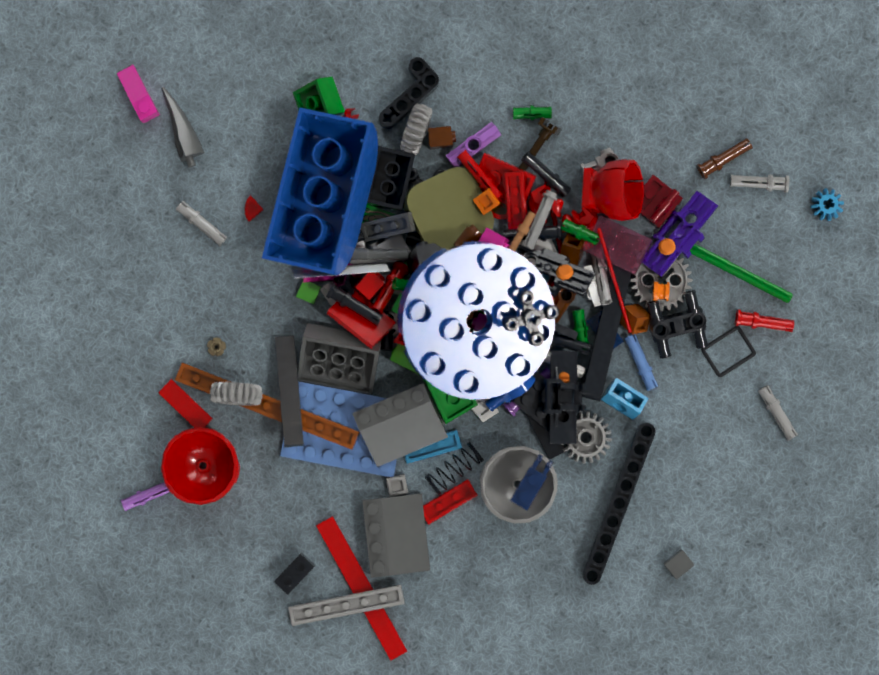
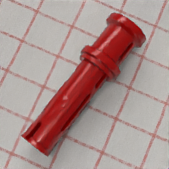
M401 262L394 263L393 270L386 276V284L371 309L382 314L395 291L392 289L393 279L395 277L403 279L410 271L405 264Z
M737 309L735 326H750L751 329L764 327L793 332L794 320L762 316L757 312H741V309Z

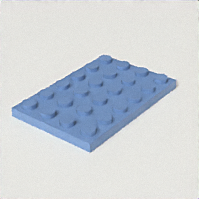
M298 381L301 409L356 431H359L352 413L387 399ZM303 431L304 446L284 447L283 438L280 454L282 457L394 477L397 459L377 467L361 433H359L353 450Z

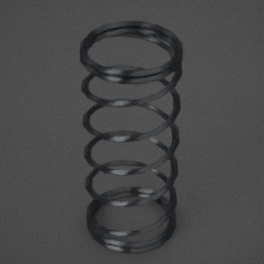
M471 442L467 443V445L474 452L477 461L465 449L460 448L464 457L463 451L477 464L484 461ZM452 454V457L456 464L457 461L455 458H457L468 470L472 471V467L468 461L467 464L469 465V467L463 461H461L455 454ZM444 461V464H445V466H446V468H447L448 470H449V468H448L447 464H448L458 475H460L461 477H464V474H463V472H462V470H461L460 467H459V470H460L461 474H460L450 463H448L447 461ZM436 467V471L440 477L441 475L439 471L445 477H447L452 483H456L452 474L451 477L453 480H451L440 468ZM428 473V475L425 476V479L428 481V483L431 485L434 491L440 496L441 492L432 482L431 477L443 489L447 490V485L445 481L442 480L444 484L443 486L431 474Z

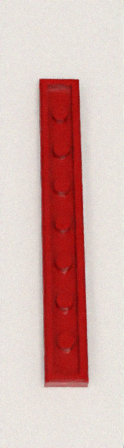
M332 516L316 525L353 594L374 590L334 517ZM384 608L364 612L390 661L407 652Z

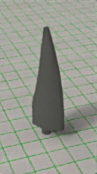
M162 87L161 89L172 121L175 146L181 162H187L189 168L194 167L196 164L193 158L204 154V150L186 115L170 93Z

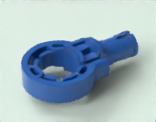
M532 375L519 387L506 394L490 398L485 401V404L493 412L504 402L511 403L512 399L518 398L530 389L535 382V377Z

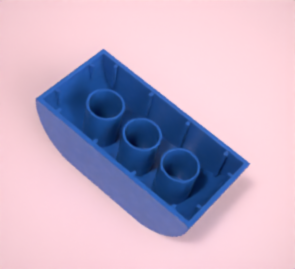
M299 108L262 259L332 275H339L345 270L357 245L376 169L378 137L373 123Z

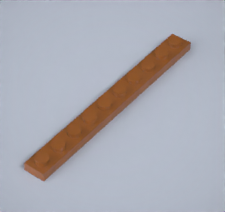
M181 363L175 381L210 394L211 384L231 382L185 363ZM263 394L261 404L256 406L241 405V407L282 422L280 400ZM301 409L303 431L353 450L360 433L359 431Z

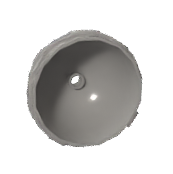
M525 446L507 447L495 453L484 464L480 474L481 496L491 513L499 519L510 523H529L539 519L552 506L558 486V479L553 465L548 471L547 478L528 511L510 501L516 490L514 482L522 480L529 466H532L538 454H541L543 457L535 470L542 473L546 463L549 462L547 457L539 451Z

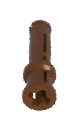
M745 138L720 155H712L708 161L703 164H697V170L702 178L707 179L711 173L722 170L723 165L753 149L751 143L743 147L750 141Z

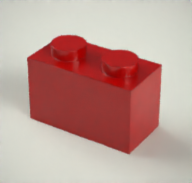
M379 272L367 273L355 288L367 300L372 302L385 286V278Z

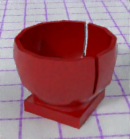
M621 159L606 163L598 171L593 168H584L582 206L596 214L603 213L612 220L626 221L638 218L642 210L644 198L643 181H624L643 180L640 166L635 160Z

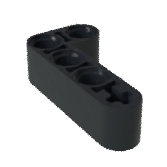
M415 57L410 61V73L417 81L380 113L379 121L383 128L390 129L412 111L414 105L420 104L438 87L439 77L424 59ZM415 63H420L423 69L417 72L412 67ZM428 77H433L436 83L429 86L425 83V80ZM419 90L422 94L419 98H413L411 92ZM398 103H406L407 109L399 111L397 109ZM393 108L395 113L399 116L396 117V115L394 114L391 117V123H389L388 121L384 123V116L386 115L387 117H390L393 114V111L391 110Z

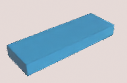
M457 430L447 432L448 438L405 455L406 463H412L462 448Z

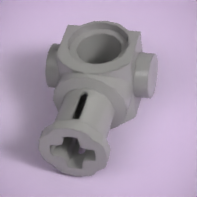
M611 148L600 151V156L595 157V161L587 164L581 163V171L583 174L584 168H594V170L598 171L605 165L606 158H612L614 161L619 160V158L613 153Z

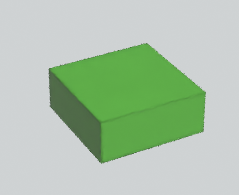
M302 281L296 297L314 304L321 286L311 282L303 283Z

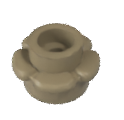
M218 337L209 340L207 343L209 354L221 356L226 349L225 342Z

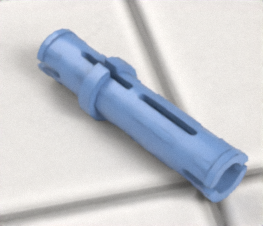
M636 334L624 338L639 371L637 373L641 376L646 390L649 391L658 387L652 373L653 369L645 358Z

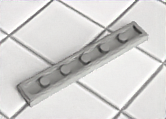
M400 584L289 606L288 610L291 624L295 626L403 605L405 600Z

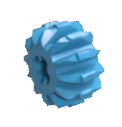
M827 188L823 189V194L818 191L816 193L817 197L811 199L814 203H817L811 205V209L817 208L813 215L816 216L820 213L819 220H823L826 215V220L831 221L832 217L835 219L839 217L837 212H843V209L838 206L843 205L844 201L837 200L841 195L834 196V189L830 193ZM826 201H830L829 205H832L828 209L824 207L826 205H823Z

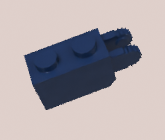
M538 454L532 466H529L510 501L527 511L546 480V475L553 464V461L549 460L542 473L535 470L542 460L543 456L541 454Z

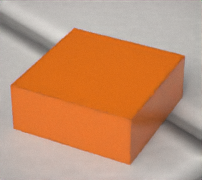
M490 188L473 199L483 215L500 204Z

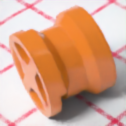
M654 281L652 300L664 299L668 302L670 283L659 284Z

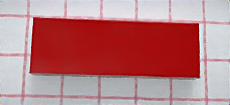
M524 171L504 172L508 230H516L527 216Z
M171 379L158 392L194 428H205L213 420L174 380Z
M468 479L423 505L424 517L428 525L478 496Z

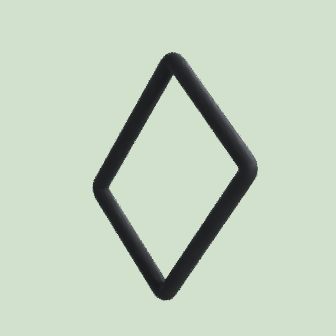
M739 326L733 327L708 343L709 346L701 349L718 377H723L756 355L755 349ZM738 330L752 353L722 373H719L705 350Z

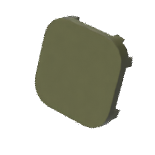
M455 167L415 185L405 196V212L412 213L415 228L422 242L427 241L428 244L435 243L441 248L450 250L456 248L453 243L456 242L467 226L474 225L481 234L484 233L486 227L492 230L494 226L492 211L483 215L474 203L473 199L480 195L482 190L475 178L465 168Z

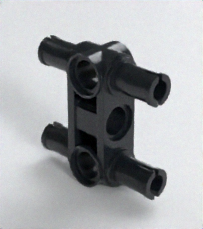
M695 290L684 292L688 309L671 315L662 316L658 300L647 302L651 317L649 319V331L652 334L653 341L657 343L661 359L672 356L668 344L669 338L692 332L694 333L697 349L709 346L705 334L707 320L703 309L698 304ZM696 315H700L699 322L693 324V317ZM663 325V331L655 333L656 327Z

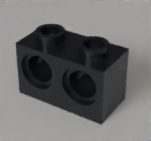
M300 553L274 582L288 595L316 565L303 553Z

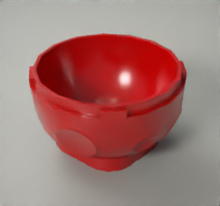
M196 427L182 431L167 444L163 452L161 470L164 483L177 499L186 503L204 505L218 501L232 489L239 477L240 464L235 448L223 434L214 429ZM202 462H205L207 465L205 469L200 468Z

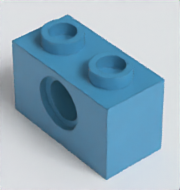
M615 378L608 385L601 398L603 402L632 420L641 414L649 399L618 378Z

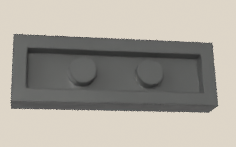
M407 212L364 222L361 225V230L365 237L364 242L415 231L412 213Z

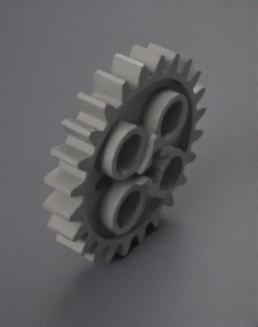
M684 258L676 259L665 272L666 274L671 268L674 269L664 280L665 283H670L671 276H677L680 282L677 286L670 283L668 302L664 299H658L661 312L664 306L670 311L671 304L677 308L678 304L676 301L683 303L682 296L685 297L684 292L692 289V287L687 285V283L693 281V279L687 278L692 272H686L685 270L689 265L681 264ZM642 263L641 265L635 264L634 267L637 271H632V275L635 278L630 279V282L635 283V285L631 287V290H637L634 297L640 296L639 303L645 301V308H647V302L653 301L652 293H649V290L653 287L654 281L658 282L659 279L657 277L659 275ZM646 275L650 276L653 280L649 286L643 283V277Z

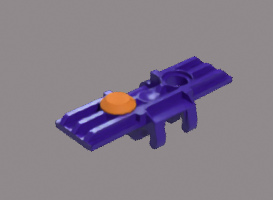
M696 191L680 212L673 210L671 217L659 232L652 236L656 242L640 262L662 277L681 253L688 259L692 255L690 249L697 241L701 243L705 239L699 230L718 208V205ZM688 215H695L697 217L696 221L688 223L686 221ZM679 220L681 223L677 226V228L673 231L669 238L665 239L664 236L672 228L676 221Z

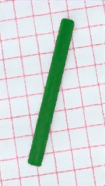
M694 244L690 249V252L700 259L786 303L790 302L793 296L792 293L697 244Z

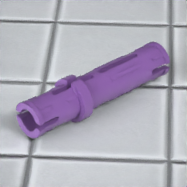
M163 482L142 492L139 490L136 492L137 494L122 499L121 503L124 510L128 511L136 506L146 505V502L170 491Z

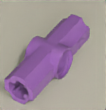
M490 122L448 153L446 158L454 168L459 167L462 163L457 159V156L464 150H467L469 155L473 157L500 137L501 133ZM476 141L479 147L476 150H471L468 147L469 142Z

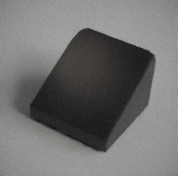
M351 274L334 277L332 285L336 283L339 288L346 292L349 291L353 295L357 280Z

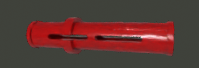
M464 150L457 156V159L461 161L480 184V189L487 190L490 187L496 198L503 194L492 182L493 179L485 174L467 150Z

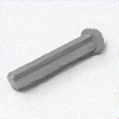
M546 190L542 194L544 197L523 246L530 250H533L554 200L557 201V194L552 191Z

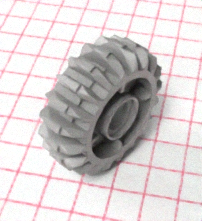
M417 103L414 105L402 137L401 151L415 154V156L419 153L432 117V108L424 104Z
M216 382L211 384L210 400L213 403L226 405L256 406L261 404L263 395L261 386L240 382Z
M579 412L576 444H567L568 447H565L563 451H571L568 454L569 458L575 454L574 461L576 462L579 460V457H582V463L585 464L586 458H589V462L593 463V456L600 460L598 453L605 456L606 452L602 449H610V446L606 445L605 442L612 441V438H606V434H611V430H604L609 425L606 423L602 426L600 423L603 422L604 418L601 417L597 421L596 413L590 418V412H586V417L583 418L582 412ZM583 432H588L591 435L590 442L583 443L581 441V434Z

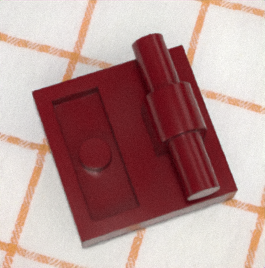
M653 174L644 185V198L640 214L659 229L683 198L676 189L672 190Z

